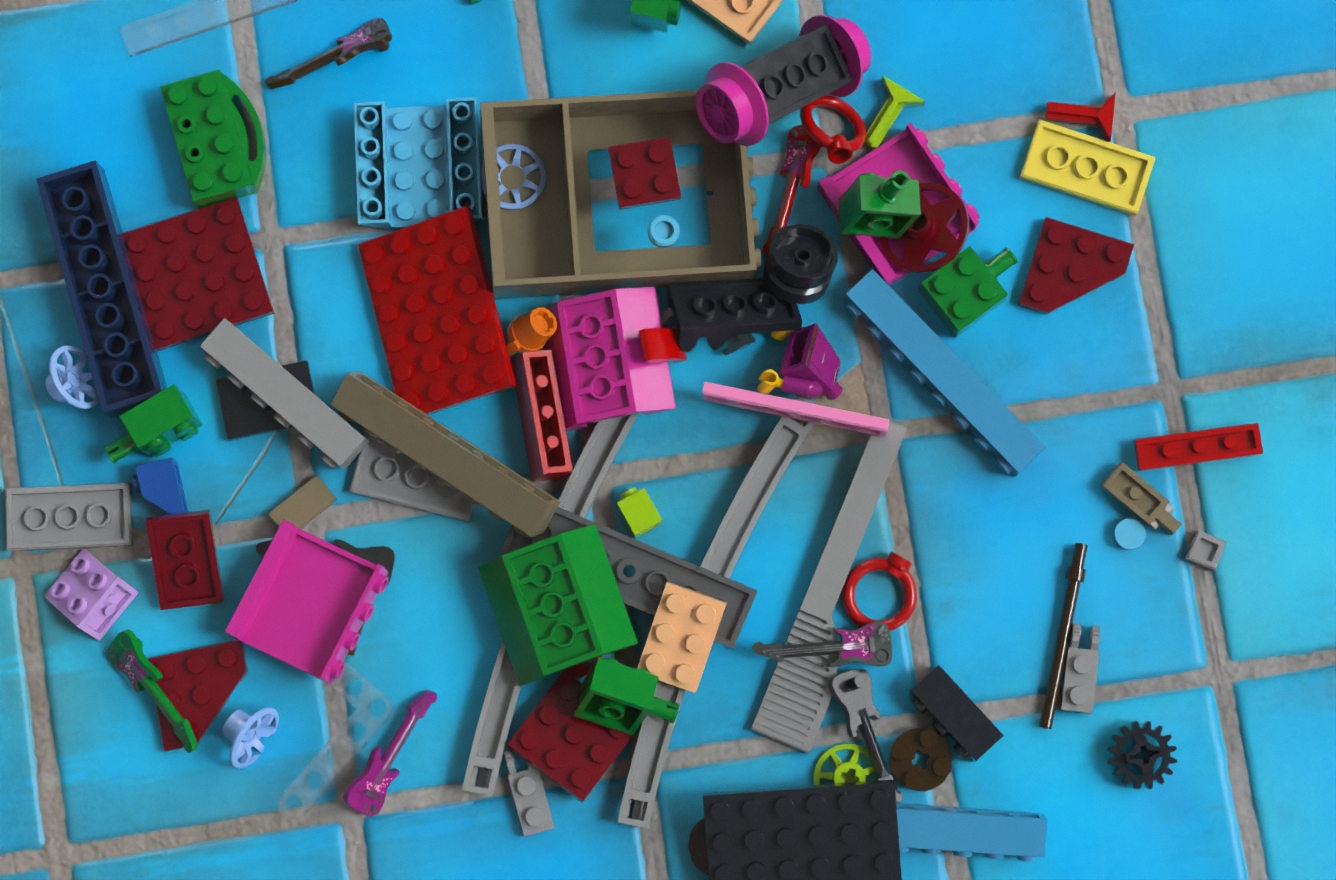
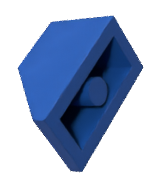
M171 457L135 466L137 475H133V483L137 494L141 493L142 497L169 514L188 512L179 466L175 459Z

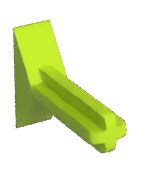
M882 76L881 81L889 97L867 130L864 142L873 149L879 147L903 107L924 106L925 100L885 76Z

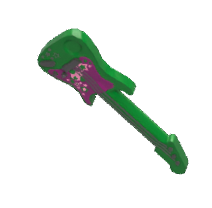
M129 629L118 633L108 649L110 662L128 677L135 692L138 693L145 688L175 728L174 732L184 744V749L188 753L197 750L198 743L188 719H183L156 683L157 680L163 678V675L144 655L142 641L136 638L135 634Z

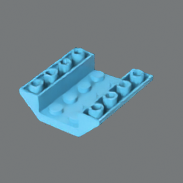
M477 97L446 99V105L387 108L385 102L354 103L358 225L400 230L465 206L471 208L474 221L482 219Z

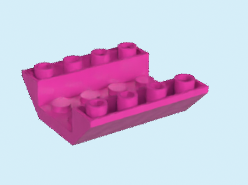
M655 287L613 289L559 301L546 307L556 318L557 329L546 341L543 350H552L566 432L588 428V423L642 413L650 415L676 409L668 361L655 364L645 361L639 330L662 328Z

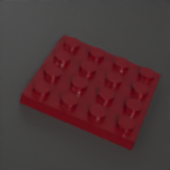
M237 197L122 233L157 352L210 335L224 318L234 326H238L275 314Z

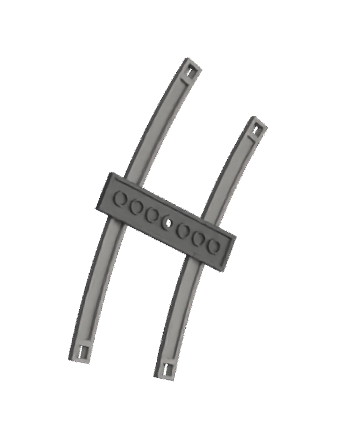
M669 307L661 317L662 328H669L673 321H675L672 309ZM676 323L673 324L671 329H677ZM796 394V396L793 399L797 401L812 403L802 395ZM639 413L598 421L559 498L561 502L544 533L533 537H525L518 534L513 529L514 525H512L501 552L506 554L555 535L596 524L624 604L655 617L667 582L727 602L714 642L734 649L757 590L731 580L730 576L766 504L815 423L805 421L801 425L802 420L781 417L737 491L701 566H697L585 519ZM631 565L635 568V574L632 577H626L623 574L625 566ZM502 641L488 685L462 787L464 791L493 797L509 730L522 686L519 687L504 641ZM658 680L654 696L672 703L680 704V709L686 690ZM647 714L643 720L626 781L618 817L619 823L649 829L655 797L676 719L674 723H670ZM479 767H481L480 774H479V779H478V783H477V787H476L475 784H476L478 769H479ZM634 799L635 805L632 818H628L631 802ZM644 801L641 820H638L641 803Z

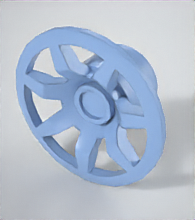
M505 144L497 147V163L501 171L507 166L514 165L521 168L525 175L524 183L519 188L508 189L501 183V171L498 173V180L501 183L499 186L500 196L506 190H511L515 203L500 201V207L515 210L531 205L540 197L546 183V171L542 160L533 150L523 145ZM506 150H516L512 164L509 165L499 155L500 152ZM521 152L530 155L536 163L524 168L520 167ZM483 160L480 167L481 189L486 196ZM538 168L541 175L539 186L526 179L528 174ZM521 187L536 191L529 199L523 202L520 201L519 189Z
M62 346L52 353L49 363L50 375L46 378V388L50 396L58 402L67 401L74 407L89 409L99 403V398L94 387L86 385V382L92 381L93 377L91 372L83 374L81 371L86 362L88 363L86 353L77 347ZM69 352H73L79 355V358L77 359L74 366L72 365L73 358L71 357ZM60 354L62 355V359L64 362L63 365L57 364V359ZM84 393L93 398L91 402H84Z
M266 707L256 712L253 716H250L243 710H237L226 720L222 734L233 742L230 761L234 767H247L261 755L254 754L252 756L251 747L262 753L264 745L259 740L260 737H269L276 732L279 715L274 708ZM242 756L241 762H238L237 759Z

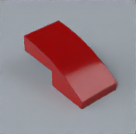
M651 328L639 330L645 361L654 364L663 361L673 363L687 361L686 352L681 349L677 329Z

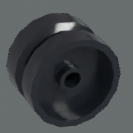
M804 224L786 226L776 233L771 243L769 255L763 268V279L768 289L776 297L788 303L803 305L815 302L824 296L830 284L838 261V249L831 237L823 230L814 226Z

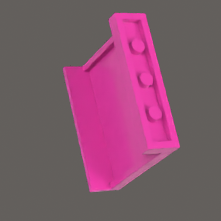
M909 123L904 131L831 178L829 175L818 182L817 190L840 222L839 198L859 175L875 173L878 177L890 178L893 172L902 170L909 175L910 179L919 180V183H937L954 191L967 208L969 215L968 235L974 232L980 224L978 222L980 217L975 207L971 203H965L961 197L963 192L960 185L954 178H948L943 170L945 169L944 162L937 153H931L926 145L928 140L920 128L915 129L912 123ZM922 191L931 205L949 197L938 191ZM960 211L947 226L957 240L961 229ZM848 234L871 270L873 269L889 286L910 273V271L898 267L887 257L881 246L880 237ZM888 239L893 253L903 261L905 242ZM931 249L921 265L941 252Z
M283 519L225 633L331 685L334 679H338L345 668V662L343 661L348 651H352L356 647L360 637L358 632L363 622H367L374 611V605L372 604L377 594H382L389 580L387 577L389 572L382 565H375L299 529L293 523Z

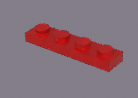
M1258 423L1135 439L1133 441L1138 472L1263 454Z

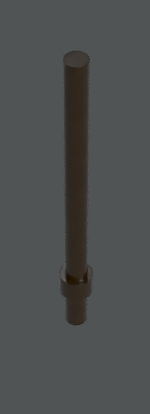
M1075 543L1071 567L1068 566L1065 578L1068 580L1039 725V727L1052 729L1080 583H1084L1086 570L1083 568L1088 545L1082 543Z

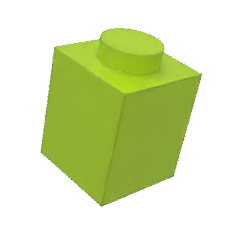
M634 487L620 495L621 501L617 502V506L635 539L663 524V520L645 488L638 491Z

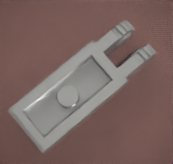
M1073 623L1065 659L1060 710L1093 714L1100 652L1097 651L1100 639V626L1092 625L1089 632V649L1087 650L1078 648L1081 626L1080 623Z
M511 749L504 750L510 774L508 779L524 837L555 828L540 771L527 762L529 769L517 772L513 752H511Z

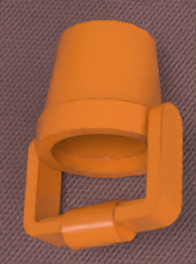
M537 307L526 314L515 317L510 322L507 330L509 341L506 343L509 358L517 351L522 353L539 351L543 348L546 341L557 329L556 318L552 312L546 308Z

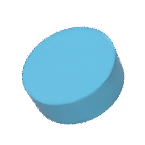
M668 215L655 217L648 228L650 241L659 248L671 247L676 243L680 234L678 222Z
M1133 518L1120 521L1113 530L1115 543L1124 550L1138 548L1146 538L1143 524Z

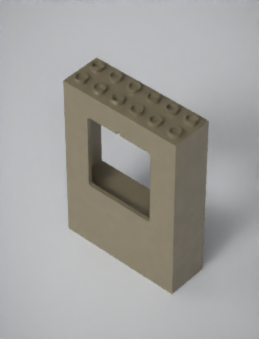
M698 90L480 102L488 238L494 299L604 292L623 288H668L669 284L752 279L754 274L758 273V267H761L760 248H755L754 244L755 237L759 235L758 219L752 218L753 206H756L755 188H750L749 184L754 168L752 157H747L748 146L739 145L735 142L728 144L720 143L705 131L699 121L695 107V98ZM670 137L672 146L701 145L703 148L706 193L712 192L713 196H707L710 243L708 245L596 251L594 247L588 152L608 150L610 146ZM505 144H519L528 147L540 157L545 167L546 183L542 194L534 203L522 209L510 210L501 208L500 201L515 203L511 190H506L500 196L499 186L502 183L508 189L521 187L524 183L525 175L520 167L524 168L536 162L530 155L521 152L520 167L510 165L501 171L497 163L496 148ZM506 150L500 152L499 155L509 165L512 164L516 150ZM539 168L526 176L527 180H530L537 186H539L541 179ZM500 171H501V174H500L501 183H500V181L498 180V173H500ZM521 187L519 189L520 201L523 202L529 199L536 191Z

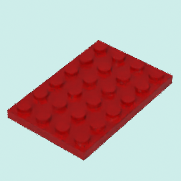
M465 206L358 244L396 395L427 415L517 386L470 207Z

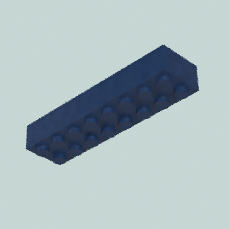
M95 160L37 178L36 180L101 409L105 415L114 418L165 390L167 386L129 260L105 170Z

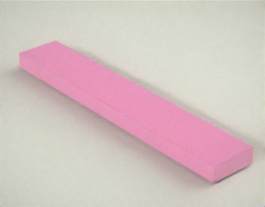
M704 382L702 399L705 401L881 437L886 436L890 420Z

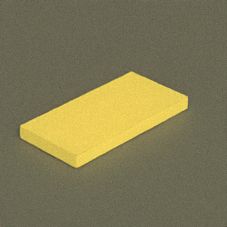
M1039 119L1019 178L1136 216L1156 157Z

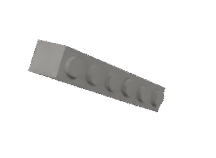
M224 318L200 345L207 352L204 358L217 369L221 365L230 372L227 376L229 380L240 389L246 385L252 390L253 393L250 397L262 408H265L267 405L277 412L273 417L287 429L290 425L294 426L300 432L296 437L310 449L315 444L322 450L323 453L320 458L333 469L337 465L346 469L368 444L369 440L227 319Z

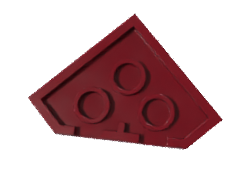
M1046 217L1018 306L1048 315L1060 307L1095 291L1097 288L1124 276L1134 244Z
M239 640L148 658V661L163 675V678L157 680L156 683L183 719H188L198 744L211 723L217 718L230 699L239 682L243 680L248 672L244 645ZM157 706L164 751L183 749L184 744L175 734V728Z

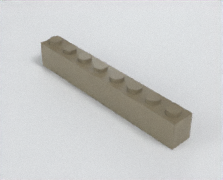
M363 372L347 373L331 403V406L339 410L338 414L343 419L357 422L364 427L363 431L374 438L383 439L389 443L388 447L392 451L402 455L406 454L412 458L413 464L418 468L432 471L438 475L437 479L442 484L448 487H456L463 492V497L468 501L482 504L489 509L488 513L494 518L502 521L506 520L514 525L513 529L518 534L525 537H533L544 533L561 501Z

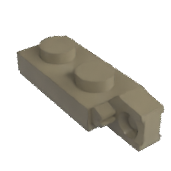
M1122 461L1100 486L1144 524L1154 530L1160 526L1167 533L1173 535L1182 525L1181 522L1170 514L1174 509L1169 504L1170 501Z

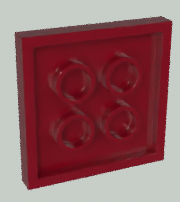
M564 670L508 742L507 747L583 803L633 736L573 716L582 683Z

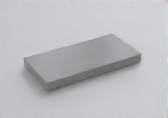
M364 433V437L369 442L359 453L349 489L350 493L466 522L471 521L475 503L465 499L462 491L456 487H448L442 484L437 479L438 475L430 470L425 471L413 464V459L406 454L402 455L392 451L388 447L389 443L383 439L374 438Z
M116 483L5 489L6 551L133 546L132 484Z

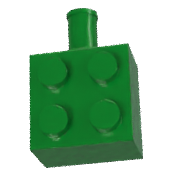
M902 170L893 172L890 178L878 177L875 173L859 175L839 198L841 234L900 238L921 215L919 180L910 179L909 175Z
M969 246L950 263L941 267L921 282L918 291L956 338L1004 302L1008 293L997 281V277L1012 265H1015L1018 260L1008 247H1005L1000 253L985 263Z
M173 384L120 415L119 417L125 425L128 434L104 446V450L109 454L108 457L113 464L137 449L149 457L153 454L155 457H158L168 452L172 448L170 444L179 439L185 441L195 436L199 432L197 428L203 426V423L185 393Z
M598 656L581 684L573 716L633 736L647 714L674 723L680 704L654 696L658 676L650 674L645 669L631 668L620 664L615 659Z

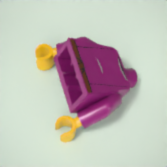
M816 323L806 327L801 326V330L771 332V336L778 341L785 340L789 335L779 372L783 379L779 378L774 370H765L758 378L762 381L757 386L759 392L768 394L774 387H779L783 392L802 395L810 400L823 395L828 400H834L842 393V387L837 382L841 365L840 359Z

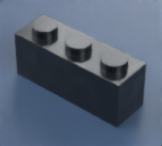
M940 665L936 666L909 691L913 696L909 700L921 714L926 711L934 719L931 723L933 728L943 738L948 735L956 743L953 749L964 761L968 758L972 762L977 761L1004 736Z

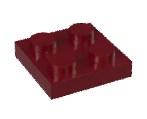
M670 137L608 147L619 210L681 200Z

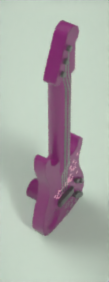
M427 690L407 706L409 712L381 759L382 749L378 746L372 749L366 768L344 792L343 800L347 805L370 817L380 812L390 783L399 775L398 769L392 768L389 770L418 719L423 718L430 705L436 701L437 694L435 692Z

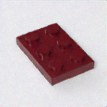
M210 509L147 517L146 527L160 609L167 610L222 603L224 601V593Z

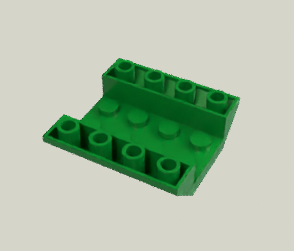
M596 524L544 539L501 555L478 567L519 687L598 656L611 654L639 644Z

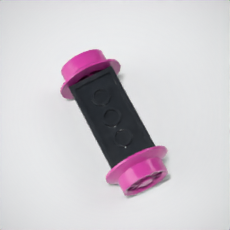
M827 15L813 16L803 24L798 38L742 66L731 62H721L713 66L706 76L705 85L701 86L696 93L695 107L699 121L705 131L720 143L728 144L735 142L743 146L755 145L765 137L768 125L826 94L845 97L854 93L861 84L863 74L870 66L871 50L868 40L863 31L849 19H835Z

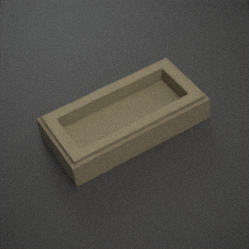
M316 475L268 514L278 527L284 519L302 529L336 502L337 498L321 478Z

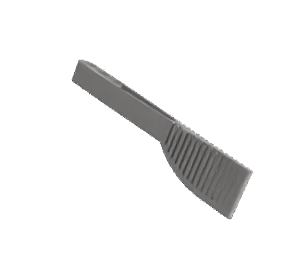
M889 420L886 436L870 435L785 645L837 641L832 613L906 433V426ZM837 654L783 658L781 662L778 661L751 730L809 754L832 697L829 681L837 675V667H829L828 664L837 659Z

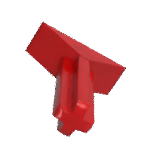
M1116 92L1102 107L1048 102L1045 109V117L1047 120L1097 125L1105 140L1110 142Z

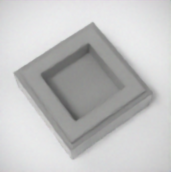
M1196 530L1184 559L1208 570L1215 571L1226 541Z

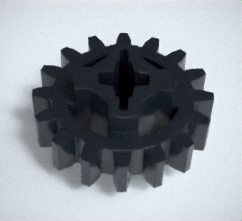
M1134 721L1131 722L1132 730L1122 726L1120 727L1121 737L1112 735L1111 739L1116 743V746L1107 747V751L1114 753V758L1109 759L1107 762L1108 764H1116L1117 768L1112 774L1114 776L1122 774L1124 776L1121 782L1123 785H1127L1132 780L1134 789H1140L1142 782H1144L1146 789H1152L1153 780L1160 785L1165 783L1161 776L1162 774H1173L1168 765L1177 763V759L1170 757V752L1177 750V747L1168 746L1167 742L1172 738L1170 734L1160 735L1162 726H1156L1152 730L1151 722L1145 721L1142 728H1140L1139 723ZM1144 734L1154 738L1160 746H1154L1147 742ZM1131 737V746L1126 753H1122L1125 742ZM1140 747L1142 751L1155 752L1149 755V757L1144 758V764L1142 759H1129L1130 756L1140 752ZM1159 757H1162L1159 768L1154 772V763ZM1125 764L1135 767L1140 776L1131 773L1125 767Z

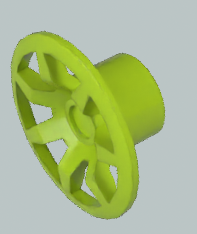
M841 744L827 750L816 764L814 785H820V778L833 780L834 784L865 782L866 776L875 772L873 767L863 769L857 764L859 752L870 760L867 749L855 744ZM844 749L855 750L850 761L845 763L835 753ZM831 755L836 766L835 771L820 772L824 761Z

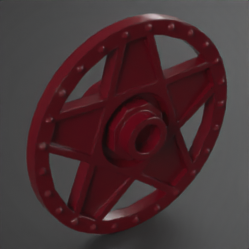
M919 183L921 215L900 238L880 237L881 246L887 257L898 267L906 271L926 273L944 267L960 253L968 237L969 215L965 204L954 191L937 183ZM922 191H938L949 197L931 205ZM960 211L961 229L957 240L947 226ZM888 239L905 242L903 261L893 253ZM931 249L946 253L944 257L935 262L921 265Z

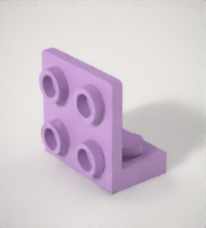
M82 549L47 591L45 598L78 628L100 641L139 591L114 574L88 550Z

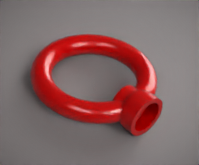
M826 94L800 108V120L805 131L814 141L827 149L830 162L835 164L845 163L851 159L854 151L863 146L866 139L865 124L857 111L845 101ZM817 106H825L838 111L852 125L854 137L847 141L843 135L828 136L814 122L812 110Z
M891 551L887 558H872L855 566L848 574L842 589V601L849 618L859 627L872 622H883L888 626L889 631H893L902 626L911 617L917 602L916 585L913 577L908 572L912 563ZM876 570L887 571L897 577L904 588L905 597L901 609L896 615L886 620H874L866 617L858 609L855 602L857 583L864 575Z

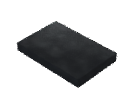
M307 360L282 365L284 369L315 394ZM227 377L216 380L227 439L229 441L287 429L273 417L277 413L269 405L262 408L250 397L253 391L246 385L240 389Z

